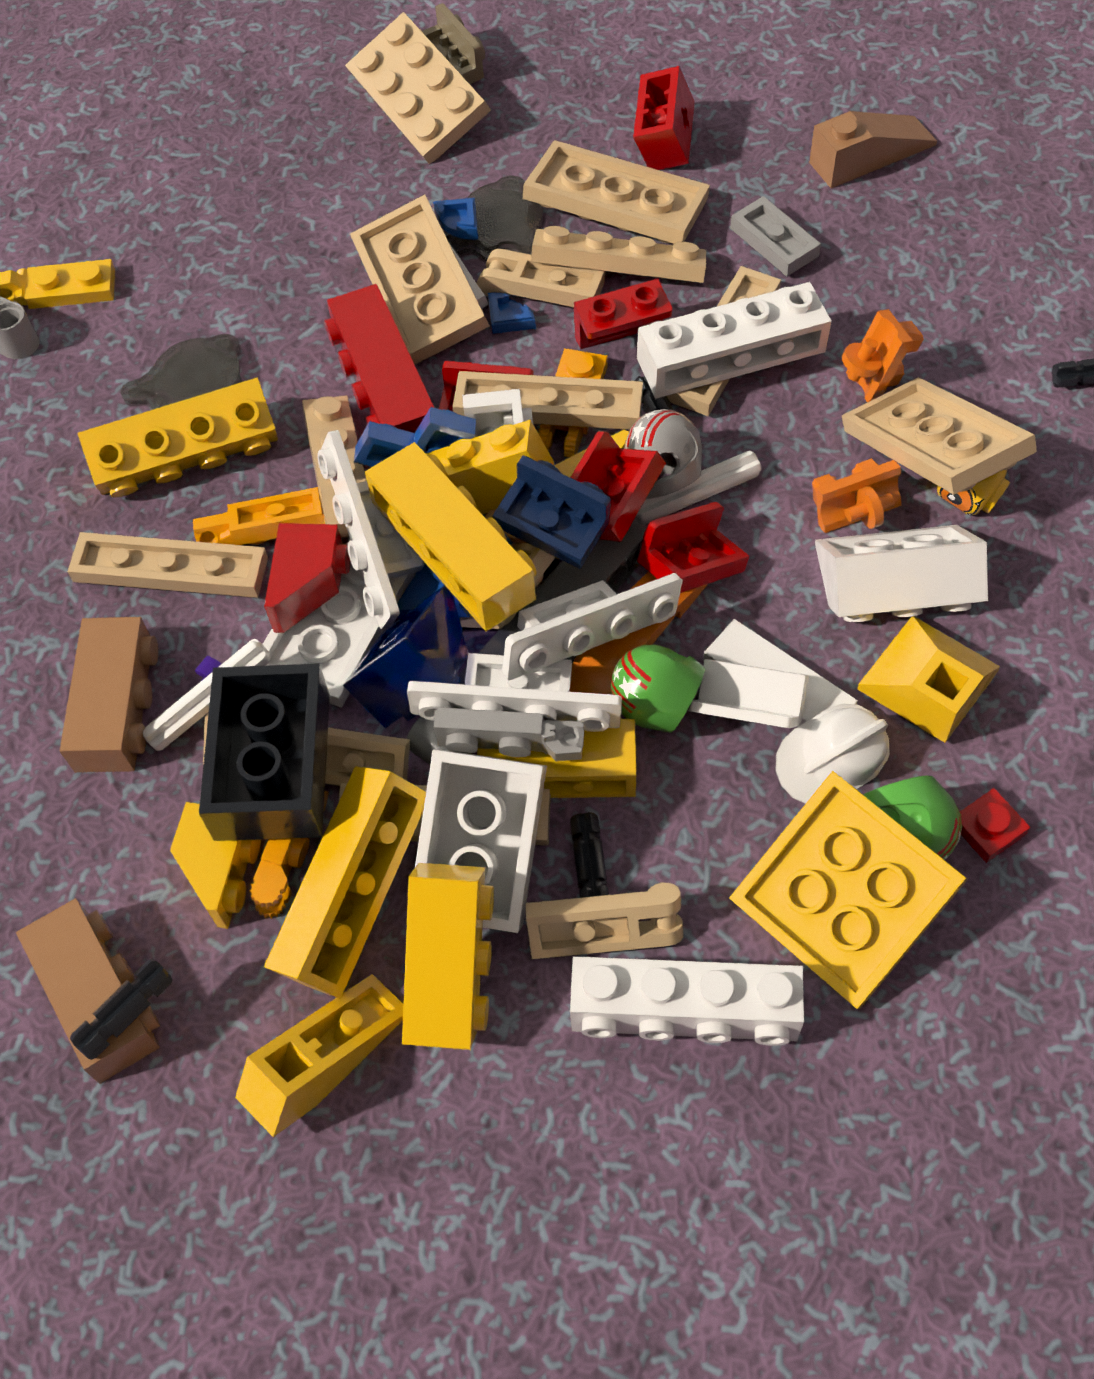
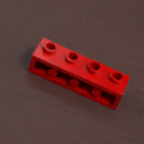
M373 284L327 299L331 318L324 320V325L332 346L340 344L342 348L337 353L346 378L354 376L356 380L351 386L359 409L368 408L370 416L366 417L367 424L369 421L378 424H389L397 429L415 433L430 407L434 408L378 285Z

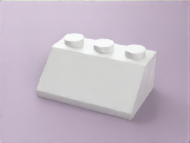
M959 525L815 540L828 605L838 617H843L844 621H869L873 619V613L892 611L894 616L911 617L922 614V608L941 606V610L965 611L971 609V603L988 601L987 542Z

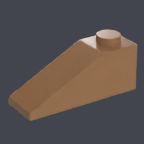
M849 111L814 125L809 163L830 188H834L934 147L937 144V140L915 116Z

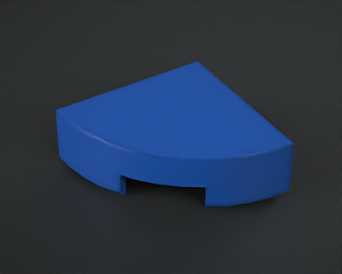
M475 198L433 201L435 216L443 230L459 238L478 239Z
M488 293L493 334L536 329L535 317L530 307L511 300L508 294Z

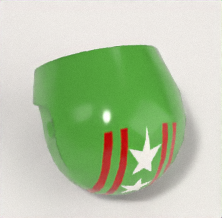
M641 645L626 652L616 664L611 677L612 695H620L622 697L621 714L626 719H635V725L672 733L691 705L703 679L705 667L691 655L685 657L660 645Z
M926 775L905 779L863 794L944 860L954 851L960 840L962 830L961 814L954 799L935 777Z

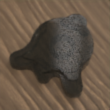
M513 175L502 177L496 182L478 188L467 197L475 198L478 239H463L451 234L446 236L459 257L472 254L486 263L490 253L495 249H505L532 255V244L536 229L543 228L544 212L543 206L523 199L525 181L521 177Z
M219 334L210 338L189 339L171 346L157 359L149 372L141 378L127 382L122 386L120 391L123 401L129 406H147L153 410L241 383L242 379L238 360L241 353L239 341L233 335Z

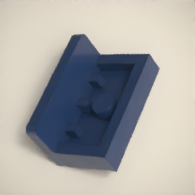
M523 455L517 463V479L492 515V518L498 522L504 532L581 569L609 524L611 498L592 483H580L562 474L549 462L543 460L535 461Z

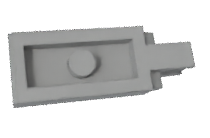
M438 707V710H435L433 728L438 746H445L449 751L471 754L475 753L477 748L499 749L501 754L510 757H526L531 754V751L549 754L555 761L582 759L584 722L544 720L543 714L442 707Z

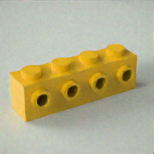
M258 377L77 433L96 488L102 495L110 493L111 497L114 498L132 494L138 490L137 484L155 479L156 483L174 481L183 475L182 470L200 465V468L204 470L221 466L227 462L226 456L244 451L246 456L260 454L271 448L270 442L278 440Z
M413 442L365 471L371 501L486 632L536 600L534 577L537 575V571L530 557L521 549L517 552L506 541V536L498 522L492 517L486 519L477 510L476 503L469 491L464 486L456 487L450 481L443 464L435 455L428 457Z
M354 767L266 960L265 968L309 988L341 999L421 818L426 791L391 771Z

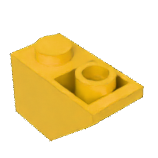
M186 802L170 851L217 927L228 929L232 914L239 913L244 905L246 883L243 881L247 864H253L257 860L261 839L214 841L199 815L200 804Z

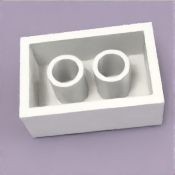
M433 749L415 867L418 863L486 867L485 885L494 886V906L492 919L483 920V928L518 933L524 922L547 766Z

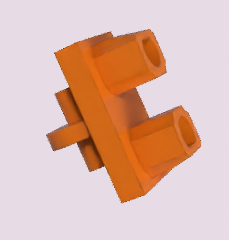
M889 309L880 310L875 315L862 342L849 344L842 354V362L847 368V377L851 381L857 382L863 388L865 393L864 399L867 402L883 395L887 387L900 383L905 374L902 360L906 353L918 351L924 340L922 333L912 321L898 322Z
M871 458L857 463L850 476L837 480L836 477L826 474L815 478L812 482L813 500L817 506L818 524L822 531L828 533L861 520L869 529L882 526L884 523V512L902 506L898 487L901 466L895 460L879 465Z

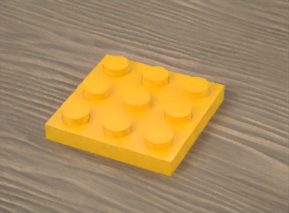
M832 771L729 899L856 1009H860L968 878L840 775Z

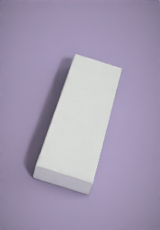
M735 619L704 652L703 661L710 659L809 675L801 725L830 707L842 703L857 704L858 701Z

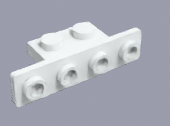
M338 430L330 431L327 433L321 450L318 451L319 468L323 478L331 480L335 492L333 496L334 513L338 523L346 525L351 540L348 542L349 558L353 568L356 571L361 570L366 585L363 589L366 609L371 617L376 616L381 629L391 627L400 612L389 579L419 572L423 568L424 562L372 503L367 481L356 483L340 432Z
M672 573L620 594H616L602 580L519 611L517 627L521 631L509 635L505 640L502 673L508 680H513L528 673H535L543 667L571 656L580 655L591 648L614 639H621L629 633L652 624L666 621L676 613L683 580L676 573Z
M468 653L465 685L410 681L408 683L407 695L411 713L434 721L435 710H438V707L540 713L543 714L544 720L584 722V730L591 732L620 727L622 697L620 695L570 692L572 660L564 659L543 667L535 673H528L513 680H508L502 673L504 655Z

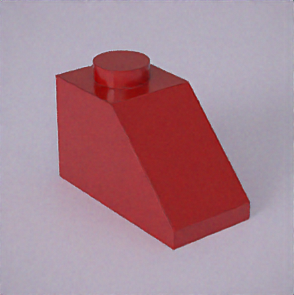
M279 523L264 604L274 633H285L339 593L342 574L349 573L351 561L348 554V544L342 543L338 525Z

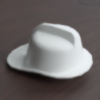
M842 703L826 709L795 728L782 740L776 753V773L781 786L792 798L805 804L832 771L858 789L874 779L888 760L890 754L889 738L886 733L888 724L884 719H878L871 711L857 704Z

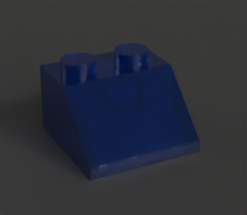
M443 585L394 622L391 627L385 629L343 684L384 728H387L402 716L407 721L416 716L410 711L407 695L408 683L410 681L458 684L461 680V676L457 672L468 657V650L454 596L450 590Z

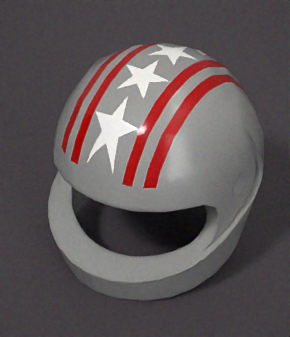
M655 410L638 418L630 428L625 440L624 449L657 451L666 462L660 475L670 474L656 480L646 499L657 498L679 491L695 482L701 476L702 443L700 432L685 415L674 410Z

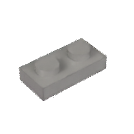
M764 196L731 216L730 229L787 277L819 257L821 243Z

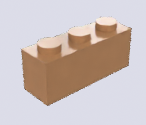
M141 617L82 618L60 745V753L74 773L135 771L137 754H143L145 751L146 739L143 736L145 727L141 722L143 709H149L152 704V686L148 679L149 666L157 664L158 643L155 636H150Z
M75 898L16 932L83 1069L99 1084L160 1048L152 1033L153 1030L160 1027V1023L150 1005L117 1038L112 1034L106 1040L110 1045L93 1060L86 1058L70 1040L71 1034L85 1020L90 1024L96 1018L92 1013L126 980L132 983L136 979L121 953L112 957L105 942L113 938V935L98 910L89 914Z

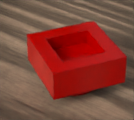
M995 788L960 811L962 821L961 836L986 863L1027 835L1031 828Z

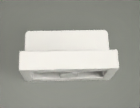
M710 659L704 660L705 672L701 681L699 699L692 701L688 711L785 728H794L801 725L809 675Z

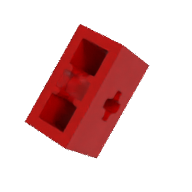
M680 66L640 75L633 138L647 167L656 170L689 164L695 101Z

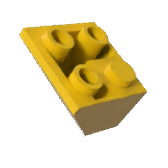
M911 616L858 684L857 690L946 743L997 674L1000 666L917 617Z

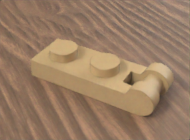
M495 249L490 253L486 261V269L481 272L477 285L486 296H488V293L502 292L574 308V302L600 295L604 285L605 271L531 262V255Z
M658 883L645 892L526 903V922L532 959L675 945L682 940L684 934L682 918L677 914L681 909V892L674 884ZM640 919H651L650 921L639 922Z

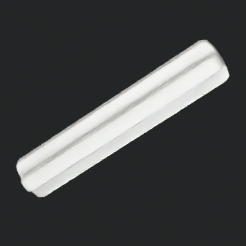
M747 451L701 471V476L689 486L665 496L646 499L635 520L646 525L654 519L667 516L751 480L759 475V472L762 470L761 464L754 452Z
M252 639L219 667L265 666L269 663L271 655L257 639ZM212 673L143 730L144 738L155 750H163L209 712Z

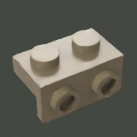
M444 3L436 5L437 25L423 30V34L469 84L483 79L482 60L485 59V50L481 40L477 36H472L464 27L459 15L453 14Z

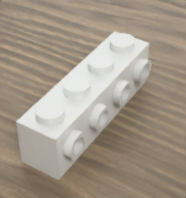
M807 282L639 327L637 360L656 399L826 352L831 319L812 284Z
M573 956L570 1003L572 1031L582 1032L585 1036L593 1038H609L615 1036L616 1033L639 1034L641 1038L655 1041L669 1040L674 1036L697 1037L698 1040L707 1043H724L734 1038L755 1039L756 1043L768 1046L785 1045L790 1041H798L804 1023L803 966Z

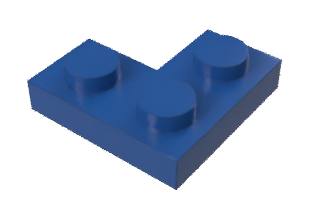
M430 407L415 433L397 429L389 424H378L369 421L355 446L354 462L373 467L413 442L424 453H429L450 446L460 439H472L475 436L476 419L459 415L450 410Z

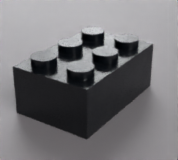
M320 663L213 668L199 815L214 841L322 837L330 694Z

